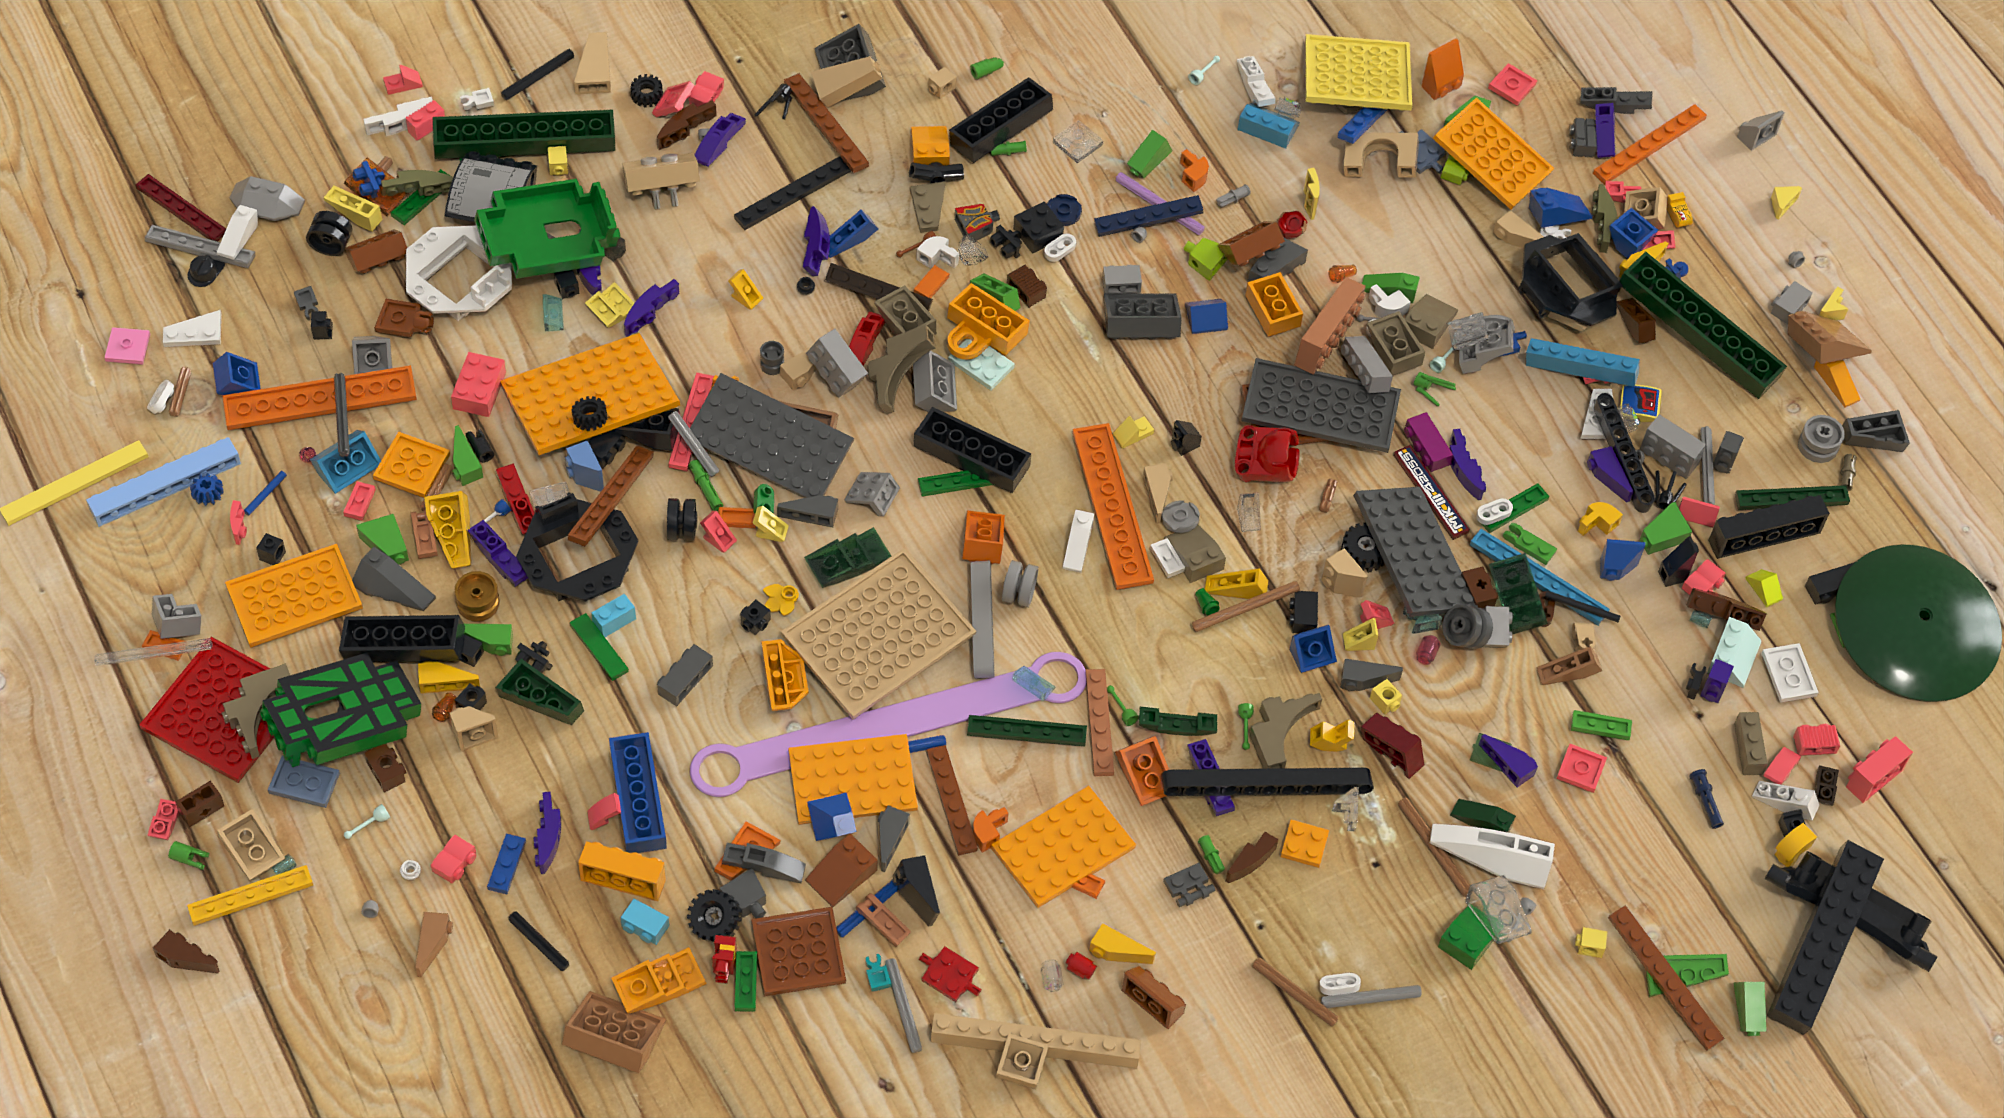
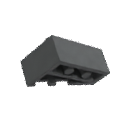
M1284 238L1285 242L1280 244L1281 247L1270 251V249L1265 251V255L1256 261L1250 270L1248 282L1281 272L1282 276L1287 273L1290 274L1294 268L1306 263L1308 250Z

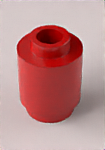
M1079 952L1071 953L1065 962L1068 965L1067 970L1082 979L1090 980L1097 968L1093 964L1094 961Z

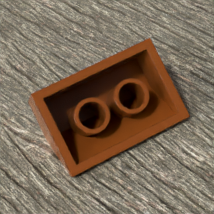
M1263 221L1218 244V247L1232 265H1239L1241 267L1248 264L1249 260L1254 257L1257 259L1264 256V252L1269 249L1270 251L1278 249L1285 240L1277 222Z
M393 229L345 247L344 252L353 269L357 272L365 273L370 271V267L375 265L381 267L388 264V261L391 259L396 261L405 258L407 245L402 232Z
M1137 966L1125 972L1122 992L1165 1028L1169 1029L1184 1014L1186 1007L1184 1000L1180 996L1171 993L1164 983H1159L1149 970Z

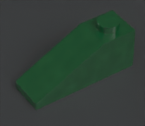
M1458 799L1450 816L1472 827L1507 833L1510 832L1516 815L1497 806Z

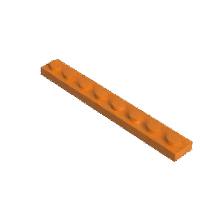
M1696 104L1692 105L1615 155V157L1595 168L1593 174L1605 185L1606 181H1612L1704 121L1707 114Z

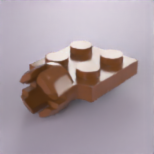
M385 299L374 328L378 333L411 337L414 332L430 333L432 331L431 327L434 324V317H432L433 313L422 311V306L419 303Z

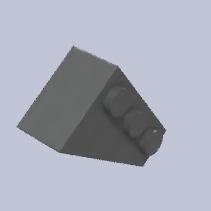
M1899 410L1847 418L1842 424L1845 431V445L1904 452L1910 444Z

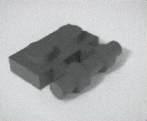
M1200 863L1167 876L1163 880L1172 898L1181 896L1180 899L1176 900L1179 907L1189 906L1193 904V901L1199 898H1207L1209 894L1215 892L1213 884L1209 886L1203 885L1208 883L1209 878ZM1194 888L1197 889V891H1195V892H1193V893H1191V894L1187 892V891H1190V890H1192V889H1194Z

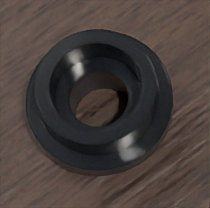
M802 277L797 283V290L801 294H810L815 290V283L809 277Z

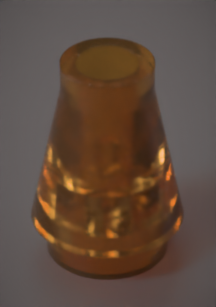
M1354 264L1333 265L1329 269V278L1332 282L1339 283L1345 277L1349 278L1356 275V266Z
M446 693L432 708V716L435 720L445 722L450 718V712H452L456 699L454 694Z

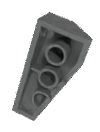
M373 547L361 559L352 579L355 588L365 595L371 597L373 595L378 596L385 601L399 602L403 606L424 611L436 599L432 592L376 547Z

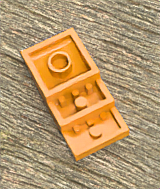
M689 947L672 956L668 953L652 962L648 959L611 978L628 1014L667 1002L707 984Z

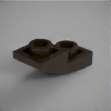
M1819 765L1814 789L1819 803L1834 805L1839 770Z

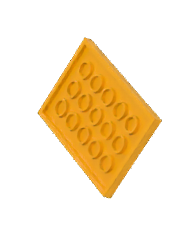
M1475 98L1433 137L1443 149L1510 210L1555 169L1478 98Z
M337 544L225 582L250 648L363 609Z
M907 734L788 748L798 825L812 823L807 804L808 801L847 793L854 818L880 815L881 811L885 812L888 805L904 812L918 810Z
M1090 786L1085 787L991 844L993 852L1037 908L1072 888L1074 883H1079V880L1084 877L1087 878V875L1096 873L1136 848L1135 842Z

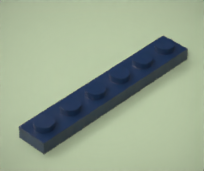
M1199 195L1094 218L1098 236L1101 237L1138 227H1146L1203 214V207Z

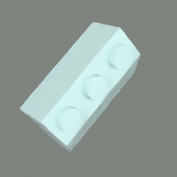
M1729 617L1707 674L1710 673L1715 659L1731 664L1734 668L1728 682L1742 688L1745 686L1761 644V639L1747 623Z

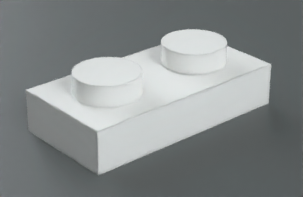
M1168 538L1151 544L1150 550L1167 578L1185 572V566Z

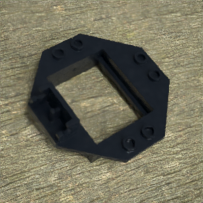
M1579 233L1563 239L1548 235L1524 245L1522 281L1518 290L1521 295L1525 294L1538 309L1540 319L1547 317L1550 312L1592 326L1616 316L1617 294L1623 285ZM1566 251L1597 287L1599 292L1579 299L1548 262L1547 258Z
M569 492L567 497L543 507L536 506L534 516L516 555L531 585L534 588L554 593L558 601L570 597L585 602L620 587L626 572L629 571V564L639 542L622 511L614 509L599 528L616 557L557 582L539 548L567 537L592 503L576 499L575 495Z

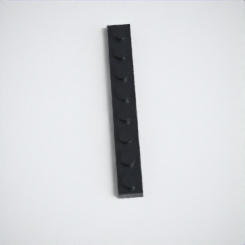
M839 156L734 214V219L744 230H747L848 174L851 170Z

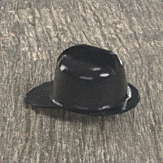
M209 255L194 258L188 271L189 282L196 287L210 285L223 270L225 262L214 260Z

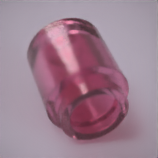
M1428 635L1422 638L1416 652L1418 662L1429 665L1434 661L1441 646L1437 637Z

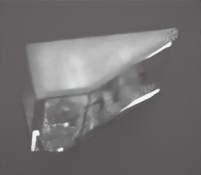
M1504 875L1470 885L1465 902L1497 944L1532 933L1517 893Z

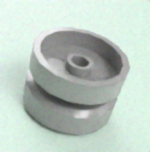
M1813 416L1807 420L1798 439L1799 450L1805 458L1813 462H1829L1836 457L1844 440L1845 431L1842 425L1830 416Z
M1012 560L1004 580L1002 601L1012 604L1016 599L1017 593H1019V606L1029 608L1036 586L1039 567L1029 564L1022 575V562Z

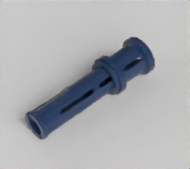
M1699 769L1689 775L1696 787L1695 793L1701 797L1712 828L1722 827L1724 822L1713 798V787L1707 780V771ZM1708 803L1711 804L1712 809H1713V812H1714V815L1712 814V811H1711L1710 806H1709Z

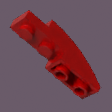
M869 312L866 318L862 317L851 339L849 348L863 366L873 351V343L886 323L881 314Z
M513 463L496 469V474L506 502L511 508L512 516L521 534L525 535L534 516V510Z

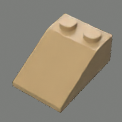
M253 809L217 830L219 839L250 881L285 860L284 855Z

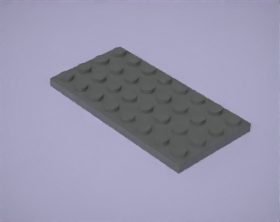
M1256 358L1241 421L1270 428H1291L1298 434L1388 453L1401 389L1390 387L1389 392L1368 393L1362 382L1357 379L1316 371L1313 375L1296 366Z
M722 373L718 376L690 427L704 449L803 498L825 495L854 442L853 437Z
M1420 487L1361 490L1355 492L1353 496L1410 617L1446 614L1449 609L1458 604L1478 607V605H1475L1468 587H1466V582L1461 576L1462 572Z

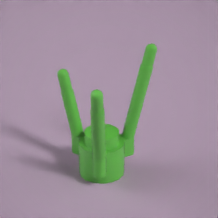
M1419 372L1414 380V385L1417 386L1416 391L1422 393L1436 406L1440 404L1424 390L1425 388L1429 389L1432 383L1456 390L1455 383L1432 377L1422 372Z

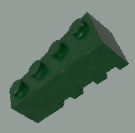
M520 659L495 687L500 698L569 725H573L584 712L580 700L523 659Z

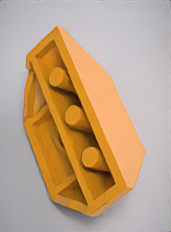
M781 639L762 641L764 671L771 710L792 709L809 693L804 661L795 650L786 645Z

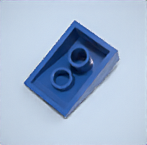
M1551 188L1530 190L1529 209L1541 228L1592 219L1591 213L1579 196Z

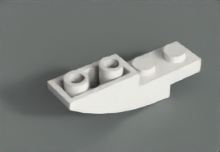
M1254 56L1237 59L1241 78L1252 103H1256L1258 107L1275 104V97L1265 82L1264 72Z
M432 97L405 102L397 105V111L363 119L366 134L371 135L385 131L387 137L407 130L406 116L409 117V115H412L421 107L423 108V106L432 102Z

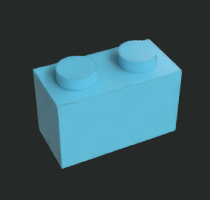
M625 594L591 613L593 623L604 637L636 620L635 606Z
M633 899L621 916V926L626 932L630 934L635 933L640 936L644 942H651L657 945L669 928V917Z

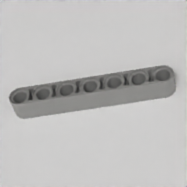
M990 560L971 562L972 627L976 630V634L973 635L974 678H994Z

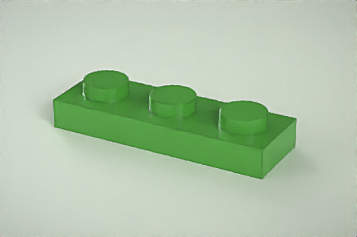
M1577 710L1573 711L1571 731L1630 740L1632 720Z

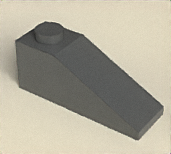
M817 495L778 503L777 517L832 528L838 512V499L832 496Z
M1345 659L1340 688L1348 691H1362L1376 687L1386 679L1390 683L1399 681L1403 667Z
M889 805L885 812L881 811L878 817V822L880 823L881 871L883 872L886 871L910 823L909 813Z

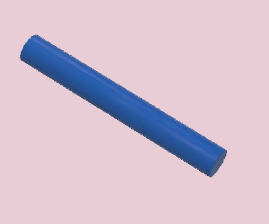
M280 471L244 509L246 515L249 516L287 476L285 472Z

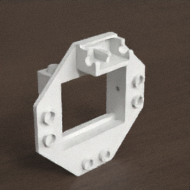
M476 226L432 227L406 249V293L431 313H448L459 321L470 312L487 311L512 289V265L508 263L491 266L492 269L470 287L471 292L456 304L429 284L427 280L465 248L488 265L489 263Z

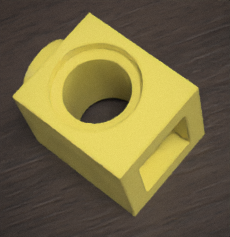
M566 146L548 147L550 175L568 174Z
M1388 679L1372 689L1370 699L1384 715L1390 711H1396L1401 705L1402 694Z
M1583 927L1581 933L1576 935L1575 946H1578V954L1602 958L1606 950L1607 931Z

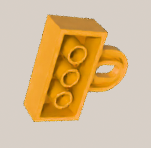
M970 283L949 303L947 318L957 324V326L948 335L947 348L952 355L965 360L978 357L989 346L1006 356L1027 336L1030 320ZM964 339L972 340L966 348L958 346Z

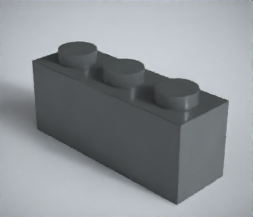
M693 644L690 649H686L683 652L682 658L678 662L672 664L666 676H662L657 683L658 695L677 707L713 667V656Z

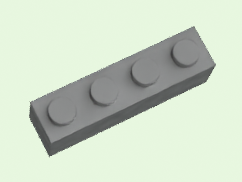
M1366 336L1345 337L1344 343L1341 346V353L1368 393L1389 392L1393 376Z

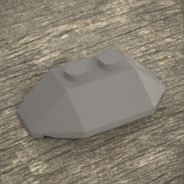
M252 176L236 183L230 195V200L236 208L243 205L256 209L257 217L272 221L299 216L305 203V199L286 184Z

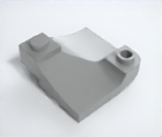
M1488 315L1457 322L1459 364L1463 374L1479 371L1481 366L1488 361L1513 352L1515 326L1511 318L1503 315Z

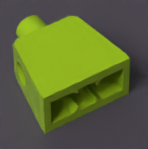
M1202 238L1195 245L1188 241L1184 246V251L1189 253V266L1210 281L1228 259L1219 249V243Z

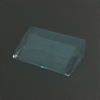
M543 294L545 331L564 330L562 298Z
M1026 666L1013 673L1012 680L1042 701L1055 689L1054 685Z

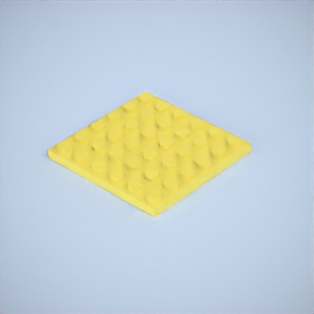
M1306 34V102L1411 111L1410 43Z

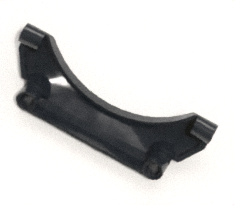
M1807 851L1797 869L1791 866L1780 868L1773 864L1765 880L1794 896L1816 904L1832 865L1822 860L1819 856ZM1872 888L1856 927L1870 934L1898 955L1927 972L1931 970L1938 957L1932 954L1927 943L1921 940L1932 921Z

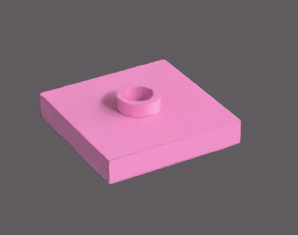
M112 327L105 361L143 365L150 331Z

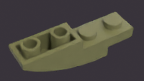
M428 170L397 171L396 178L381 181L380 191L382 196H393L402 192L411 193L415 190H418L419 196H430L439 192L448 193L453 177Z
M1599 184L1598 190L1593 193L1595 205L1592 207V215L1595 216L1594 223H1599L1598 230L1601 231L1597 238V244L1600 245L1599 252L1607 253L1610 239L1613 240L1609 226L1618 218L1610 194L1603 184Z

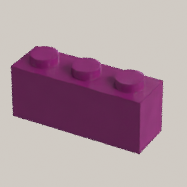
M1425 412L1407 419L1404 428L1405 435L1411 439L1414 450L1420 454L1423 464L1428 467L1430 472L1451 465L1453 454L1428 413Z

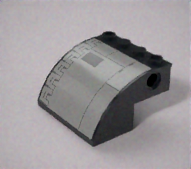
M474 151L467 153L455 171L447 198L444 217L475 222L474 218L477 210L492 208L490 200L493 191L536 185L537 165H532V162L529 161L516 162L512 158L500 159L495 155L483 156Z

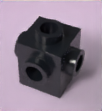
M755 599L749 606L744 607L740 613L742 628L747 632H752L754 635L760 630L763 631L771 620V610Z

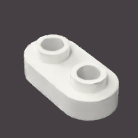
M1062 234L1045 247V258L1051 262L1059 261L1075 249L1076 238L1071 234Z
M169 380L163 381L156 389L147 409L153 414L161 413L166 407L165 402L174 393V384Z
M1504 498L1482 505L1477 511V520L1481 524L1489 525L1505 519L1511 515L1513 505Z
M1354 973L1324 976L1320 980V991L1328 996L1355 993L1360 989L1361 979Z

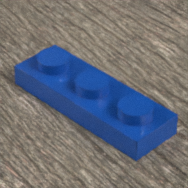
M506 834L487 885L488 890L508 894L526 844V838Z

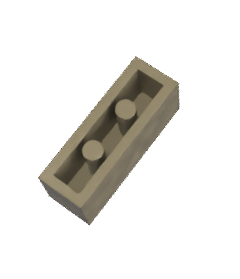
M1739 712L1734 726L1743 775H1763L1768 763L1759 712Z

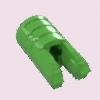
M996 57L984 59L970 65L971 74L975 79L992 74L993 71L999 68L1001 69L1004 66V61Z
M174 841L169 850L168 857L203 870L205 866L203 863L192 860L195 853L201 857L208 858L209 852Z

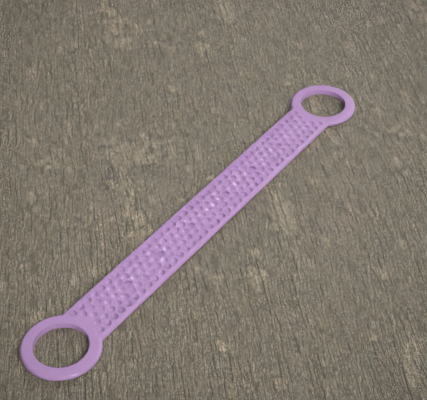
M1050 652L1036 659L1031 667L862 713L854 720L848 716L739 747L728 744L709 745L701 749L694 756L690 765V777L696 788L704 794L713 797L729 796L738 792L747 781L790 770L788 752L790 747L907 734V737L968 721L969 715L986 716L1040 700L1052 703H1066L1076 699L1086 687V670L1076 657L1064 652ZM1053 661L1065 662L1075 669L1078 676L1077 684L1069 692L1062 694L1051 693L1045 690L1038 680L1040 669L1045 664ZM723 753L735 758L740 766L738 778L732 784L725 787H714L705 783L700 776L699 768L708 756Z

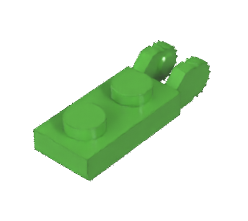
M1516 523L1509 525V530L1512 533L1509 531L1503 533V538L1545 565L1549 563L1557 551L1556 547L1527 530H1523Z

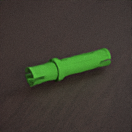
M699 460L691 461L688 466L695 477L696 484H699L712 510L718 511L719 507L724 505L709 480V474L705 472Z

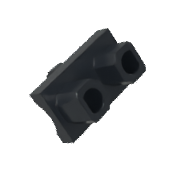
M1000 224L996 227V233L990 237V243L994 247L1002 244L1004 247L1001 248V253L1006 259L1011 256L1017 259L1020 257L1019 250L1022 244L1020 240L1022 233L1018 230L1014 232L1011 230L1007 231Z
M544 641L538 644L533 642L531 647L534 651L522 643L517 646L520 650L515 658L517 662L523 659L528 663L530 659H533L535 662L532 666L541 673L546 668L550 670L553 667L547 659L541 656L543 654L547 657L550 653L546 650L547 643Z

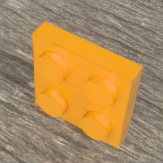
M1290 820L1280 857L1319 868L1329 830Z

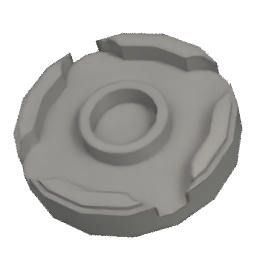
M1181 500L1166 505L1162 513L1163 525L1168 530L1177 533L1191 531L1198 525L1200 519L1198 508L1191 502L1184 503Z

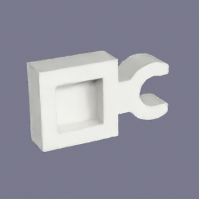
M489 88L473 91L472 96L463 95L460 97L461 103H464V110H469L472 106H476V109L494 106Z
M1557 225L1543 228L1540 226V234L1544 237L1551 235L1563 239L1571 234L1570 229L1559 230Z

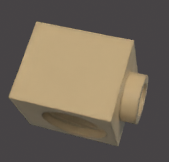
M943 67L929 77L928 88L930 92L941 99L956 89V76L946 67Z

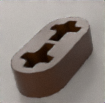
M1547 591L1539 594L1536 604L1535 622L1541 627L1549 626L1554 615L1555 601L1548 599V605L1544 606V599H1547L1545 598ZM1543 612L1546 613V620L1542 619Z

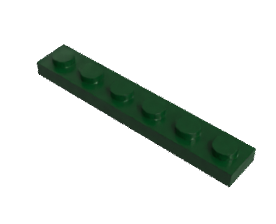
M1846 485L1736 490L1735 493L1738 510L1765 509L1774 504L1781 505L1791 500L1797 501L1808 496L1814 497L1821 495L1826 506L1849 505L1850 503Z
M969 715L967 736L1085 747L1087 725Z

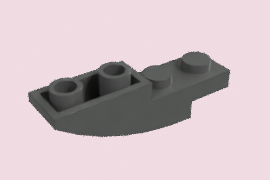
M1617 87L1581 88L1580 102L1594 109L1595 104L1613 103L1615 113L1634 114L1635 109H1652V91L1617 92Z
M727 842L722 864L745 869L752 868L755 871L762 872V876L801 884L806 867L805 863L789 855L750 843L742 846Z

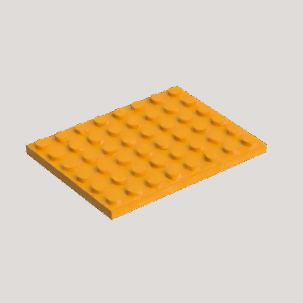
M640 333L500 381L503 391L538 455L680 406V400ZM587 396H589V399L595 396L596 400L600 398L601 401L605 402L608 419L605 424H602L601 428L597 426V430L590 428V431H587L586 428L581 430L580 427H576L572 416V406L575 405L576 401L580 402V398L585 400Z

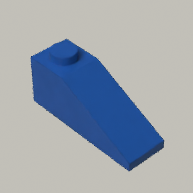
M860 209L830 235V258L866 241L879 229L863 210Z

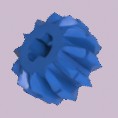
M209 473L204 477L199 475V479H193V484L190 485L192 498L198 504L204 503L207 506L211 502L214 505L215 500H221V495L224 493L222 481L216 475L210 476Z

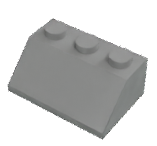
M930 351L913 364L915 405L927 412L932 407L943 412L956 411L954 363Z

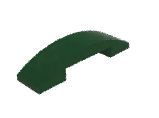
M1140 706L1139 726L1171 735H1211L1217 733V714L1198 712L1197 716L1161 713L1159 708Z

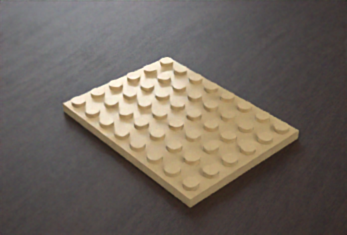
M905 548L781 631V636L799 654L804 663L852 720L976 634V630Z

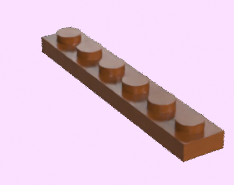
M943 745L927 749V757L957 854L960 856L977 852L978 847L947 747Z

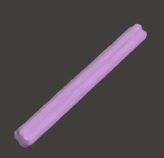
M1120 172L1116 176L1118 183L1150 204L1156 205L1167 202L1124 173ZM1191 217L1176 220L1198 235H1201L1205 227Z

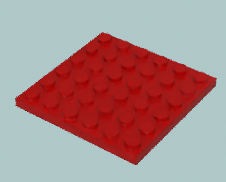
M210 637L139 724L140 729L239 783L259 757L252 759L249 752L245 753L242 742L245 741L244 737H239L237 729H231L229 722L225 724L221 713L225 711L223 703L241 697L238 689L242 687L240 679L270 668L223 642ZM261 720L257 732L259 755L263 753L274 739V735L271 736L269 733L267 722Z

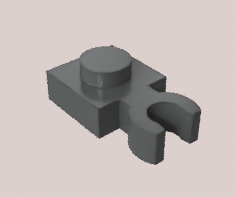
M311 286L294 291V295L300 310L305 309V317L307 320H310L309 313L319 310L315 307V305H318L313 289Z

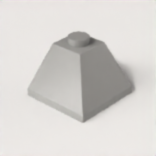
M1778 111L1742 123L1739 127L1737 138L1751 151L1777 135L1785 112Z
M378 336L353 337L354 374L392 368L390 338Z

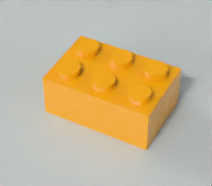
M1281 272L1247 282L1245 296L1268 337L1301 327L1303 312Z

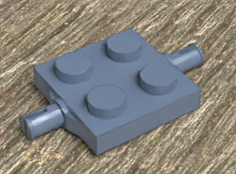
M1421 129L1417 132L1419 138L1417 172L1421 174L1426 169L1434 168L1440 174L1444 167L1438 161L1446 154V150Z

